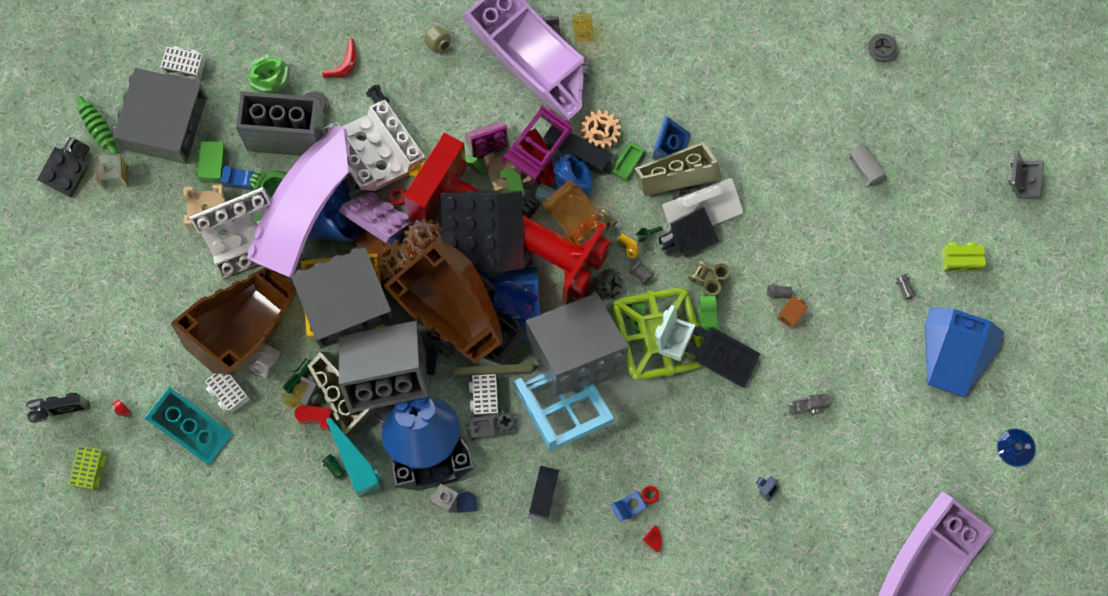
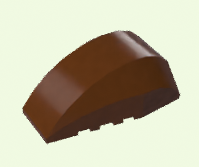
M434 241L384 285L414 319H420L429 330H435L441 335V339L445 342H451L456 346V350L475 364L503 342L502 329L497 312L472 262L461 251L447 243Z
M265 267L248 275V278L242 281L238 280L232 283V286L225 289L221 288L215 291V294L199 299L173 320L171 325L183 347L212 373L236 375L256 362L290 307L297 290L295 286L278 272Z

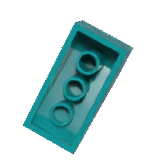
M171 387L165 389L143 417L207 465H210L233 434Z
M331 418L326 419L354 490L359 498L381 489L379 483L383 481L377 468H372L370 463Z

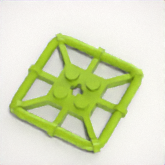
M673 288L656 292L652 290L646 291L645 294L620 298L612 304L617 328L628 345L627 368L632 379L645 380L665 375L670 377L675 373L695 370L701 367L695 362L673 366L671 358L662 355L665 368L642 372L650 356L659 353L655 332L658 326H662L664 312L659 313L655 299L677 296L673 304L676 306V311L681 302L684 301L689 323L694 324L696 327L700 326L696 321L691 298L687 293L688 290L685 288ZM647 301L652 315L641 316L628 307L627 304ZM621 311L638 322L640 334L627 336ZM693 335L695 346L700 348L702 339ZM642 340L645 354L637 368H635L629 342ZM684 352V354L690 357L692 360L695 359L694 355Z

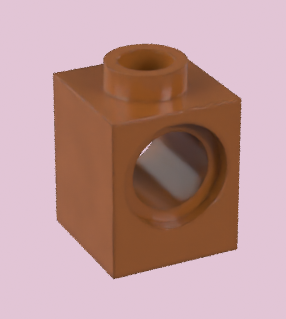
M792 296L777 316V319L793 329L808 307L802 299Z

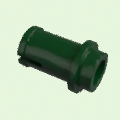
M329 454L322 460L323 467H327L337 480L346 471L335 460L336 456Z

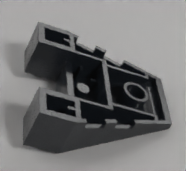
M477 271L497 312L503 336V342L483 359L503 365L526 336V332L495 284ZM433 329L429 333L433 337L441 336ZM441 338L439 340L442 344L453 348L456 347L449 341L445 342Z

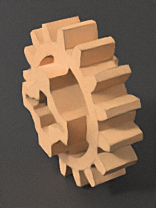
M598 110L596 115L591 112L590 118L585 116V122L581 124L583 128L581 129V135H584V140H588L591 144L601 147L602 150H604L605 146L611 149V143L617 144L616 138H620L621 135L619 133L621 131V126L618 125L619 119L614 120V114L608 116L607 110L604 114H601L600 110ZM591 123H592V124H593V128H591L590 131H589V130H588V129H589V126H590ZM613 129V134L609 137V132Z

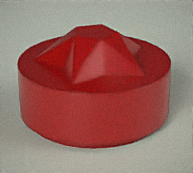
M119 399L113 403L115 407L114 412L118 416H125L127 418L131 414V410Z

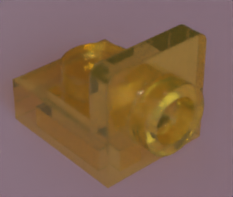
M301 381L300 384H297L292 393L294 394L293 398L282 393L281 397L285 399L284 403L293 408L295 405L301 406L303 403L300 400L308 383Z

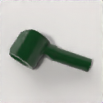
M659 226L649 230L642 227L636 233V235L643 236L639 242H644L649 235L662 231V227Z

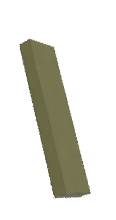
M532 364L454 368L456 376L533 371Z

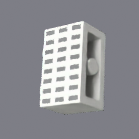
M177 46L173 48L166 47L161 69L164 74L200 81L206 60L199 51H185Z
M213 374L205 381L208 385L206 390L212 397L215 395L220 401L217 404L224 412L228 410L233 414L250 400L231 375Z
M496 374L472 376L473 381H469V393H473L474 400L470 401V412H474L475 417L498 416Z

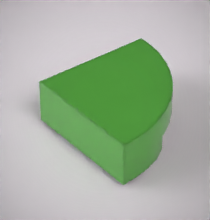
M466 156L467 166L477 173L484 175L487 171L485 166L477 158Z

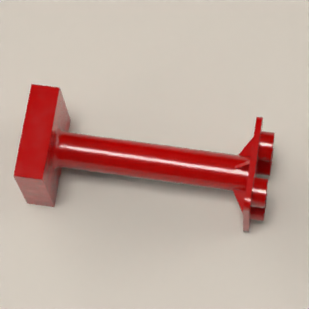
M444 132L404 195L408 217L413 222L418 220L432 225L441 211L440 194L447 190H479L461 180L467 169L465 145L463 142ZM523 215L524 248L564 270L562 304L567 305L571 298L576 301L583 299L591 283L589 282L592 274L589 271L590 266L599 270L610 251L608 247L611 239L605 236L606 224H600L592 239L577 245Z

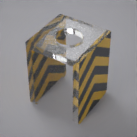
M120 154L95 156L96 180L103 190H107L106 180L118 178L125 188H129L128 165ZM108 162L113 163V170L106 172L104 164Z

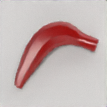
M353 38L348 40L343 62L335 69L322 71L323 78L345 77L354 70L357 55Z

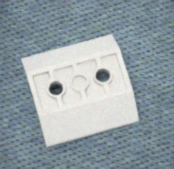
M386 100L370 106L368 115L342 126V128L347 129L348 134L345 138V143L349 145L350 158L347 159L348 166L352 168L350 175L361 190L376 191L407 176L425 159L424 154ZM334 122L326 127L321 128L320 131L324 135L334 125L339 127L341 126L338 122ZM361 135L364 136L366 140L360 141L356 137ZM382 164L386 169L380 170L376 165Z
M263 187L190 216L197 233L202 234L214 257V264L222 279L258 265V263L253 262L247 257L248 249L255 237V230L260 221H256L253 218L256 215L263 216L267 206L271 205V198ZM225 229L228 233L226 235H219L218 231Z

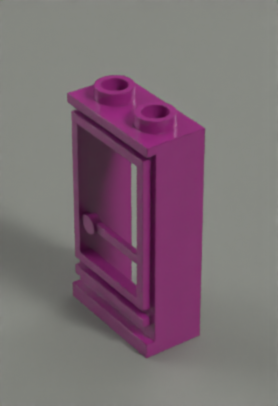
M542 105L509 151L504 155L501 163L505 165L507 161L515 166L514 171L521 174L524 172L531 177L529 183L533 184L570 135L573 126H571L568 120L558 117L551 108H546ZM540 117L563 132L549 152L533 142L530 137H526ZM524 139L526 143L532 144L546 154L542 162L519 147Z

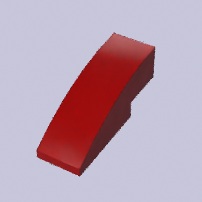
M536 128L532 129L526 137H530L533 142L548 152ZM525 139L521 142V148L540 162L546 157V154L532 144L526 143ZM550 160L536 179L543 190H546L555 182L552 160Z

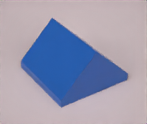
M668 116L665 117L652 159L657 160L686 149L691 134Z

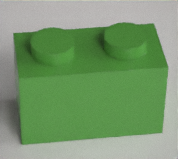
M201 141L200 148H197L199 165H196L195 175L201 183H221L227 150L224 142Z

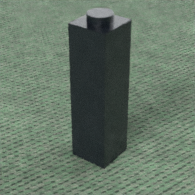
M551 125L544 136V143L552 148L563 132ZM572 132L558 149L560 153L574 154L580 162L584 161L590 170L600 176L603 175L604 171L608 172L613 164L611 162V154Z

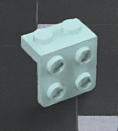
M671 305L669 310H665L662 326L657 327L655 337H657L656 345L658 346L659 354L681 361L695 331V325L677 319L676 306Z

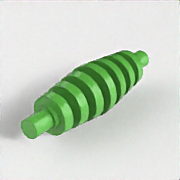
M83 96L77 97L76 101L79 104L78 112L81 114L87 131L91 133V136L100 144L103 150L108 149L112 156L117 154L118 151L114 146L116 141L112 136L107 121L98 113V110L93 107L91 102H86Z

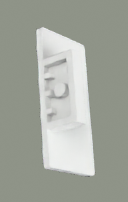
M731 178L662 205L668 224L701 207H705L712 225L743 213Z

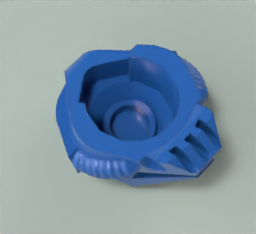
M572 153L560 154L552 164L557 187L578 197L591 195L590 193L594 187L591 184V171L584 161L580 162Z

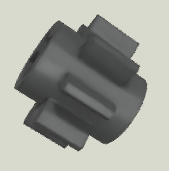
M502 411L500 417L495 416V420L498 423L494 424V428H500V435L503 432H507L509 436L511 429H517L513 423H516L518 420L517 418L512 419V412L505 414ZM504 419H506L507 422H509L508 427H505V425L502 424Z

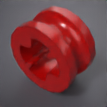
M395 188L390 192L389 199L392 205L399 207L405 204L404 190ZM397 193L401 194L402 200L399 201L398 199V201H395L394 195H398Z
M649 485L643 488L641 497L646 504H653L657 501L659 492L656 487ZM646 490H649L650 492H655V495H653V500H651L650 498H645V495L647 494V492H645Z

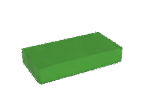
M629 141L610 173L627 182L646 150Z

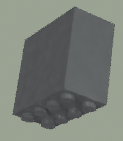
M135 68L129 77L130 85L128 91H125L123 95L124 103L118 111L117 125H114L112 129L114 140L122 150L187 164L207 99V94L202 84L192 80Z
M241 91L236 129L247 151L302 156L323 136L320 130L326 127V120L317 97Z
M361 247L354 248L349 254L344 256L342 254L336 255L331 261L326 263L318 262L313 265V268L308 270L300 269L295 272V275L291 276L320 349L338 343L340 336L368 331L394 321L365 247L362 249Z
M597 293L526 320L527 343L556 396L567 394L575 388L584 387L590 382L602 380L610 374L619 373L627 368L628 345Z
M417 321L339 337V386L349 413L428 397L426 350Z

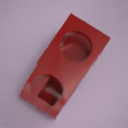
M301 405L295 409L294 416L300 424L316 423L320 424L322 430L330 431L326 419L331 418L332 420L333 411L328 408Z

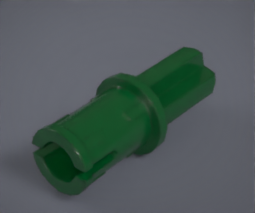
M305 358L301 365L292 371L293 375L282 387L284 391L290 394L302 381L300 380L301 377L307 376L310 372L308 364L311 361Z

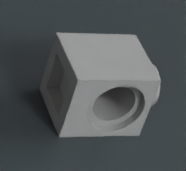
M440 484L431 503L450 513L459 494Z

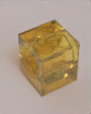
M581 12L572 15L575 43L593 41L594 33L591 13Z

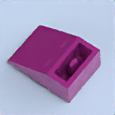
M498 121L466 132L465 138L472 157L482 159L489 153L504 151L508 147L507 125Z

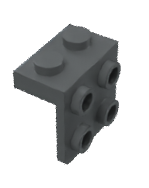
M1014 151V156H1011L1010 159L1012 174H1009L1008 178L1012 191L1015 192L1017 198L1041 199L1044 162L1024 161L1020 152Z

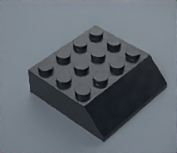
M447 190L440 194L443 243H447L461 251L472 262L476 271L502 272L525 268L522 191Z

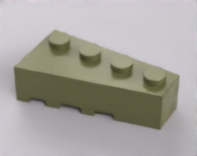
M704 142L634 168L638 186L645 196L721 180L719 163Z
M320 352L308 364L318 386L321 387L325 394L327 403L332 407L336 420L341 424L344 435H355L380 407L349 413L339 386V361L331 352Z

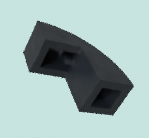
M540 465L528 519L543 523L548 522L559 475L558 469Z

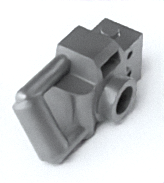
M829 392L790 400L789 414L795 415L809 412V415L821 413V408L831 405Z

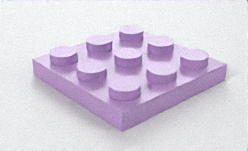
M369 191L343 204L339 210L341 214L385 243L410 228L413 220L407 214L399 212L390 203L384 202L375 193Z

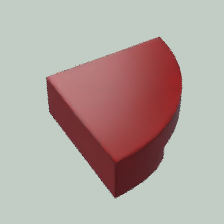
M654 525L642 541L656 553L661 548L662 536L659 528Z

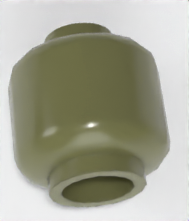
M436 25L426 30L424 43L435 53L445 52L451 45V36L441 26Z

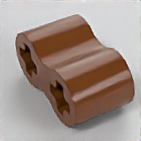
M365 229L361 232L359 238L352 242L356 248L361 247L362 249L365 247L368 254L378 253L379 264L392 251L384 242Z

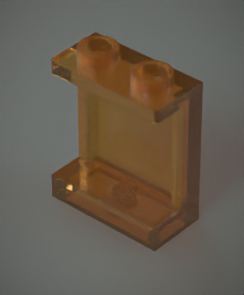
M572 180L567 181L542 204L544 209L551 212L567 234L566 238L573 242L582 239L585 232L597 226L599 220L603 218L578 183Z

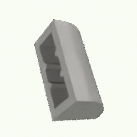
M865 144L849 151L847 159L867 187L886 176Z

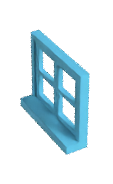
M544 373L526 382H523L522 378L514 381L517 394L550 452L614 422L611 412L593 382L584 386V391L565 399L563 394L558 395L561 399L560 402L542 410L532 391L549 383ZM589 397L599 416L580 425L570 406ZM566 408L576 427L557 436L546 417Z

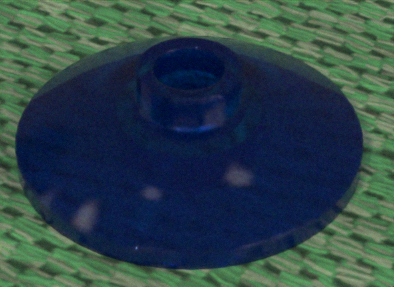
M1013 428L1006 430L1000 435L997 441V452L1006 464L1013 467H1022L1033 460L1036 453V445L1029 433L1022 429ZM1016 443L1021 445V450L1016 449Z

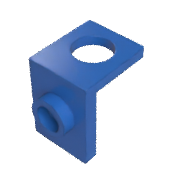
M638 490L622 500L610 504L615 516L620 521L627 520L647 508ZM631 498H636L639 501L637 509L630 508L629 500Z

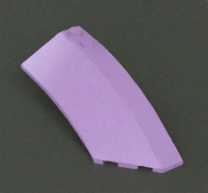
M479 0L464 13L462 20L486 47L536 96L566 120H569L582 108L584 57L564 41L525 0Z
M334 125L303 153L289 170L270 200L271 205L267 206L259 226L255 230L253 243L248 249V259L288 277L294 275L304 244L315 220L336 187L349 172L352 173V168L348 166L347 160L350 158L349 145L345 143V138L348 136L347 129Z
M941 492L905 542L878 596H949L969 563L994 530L955 499Z

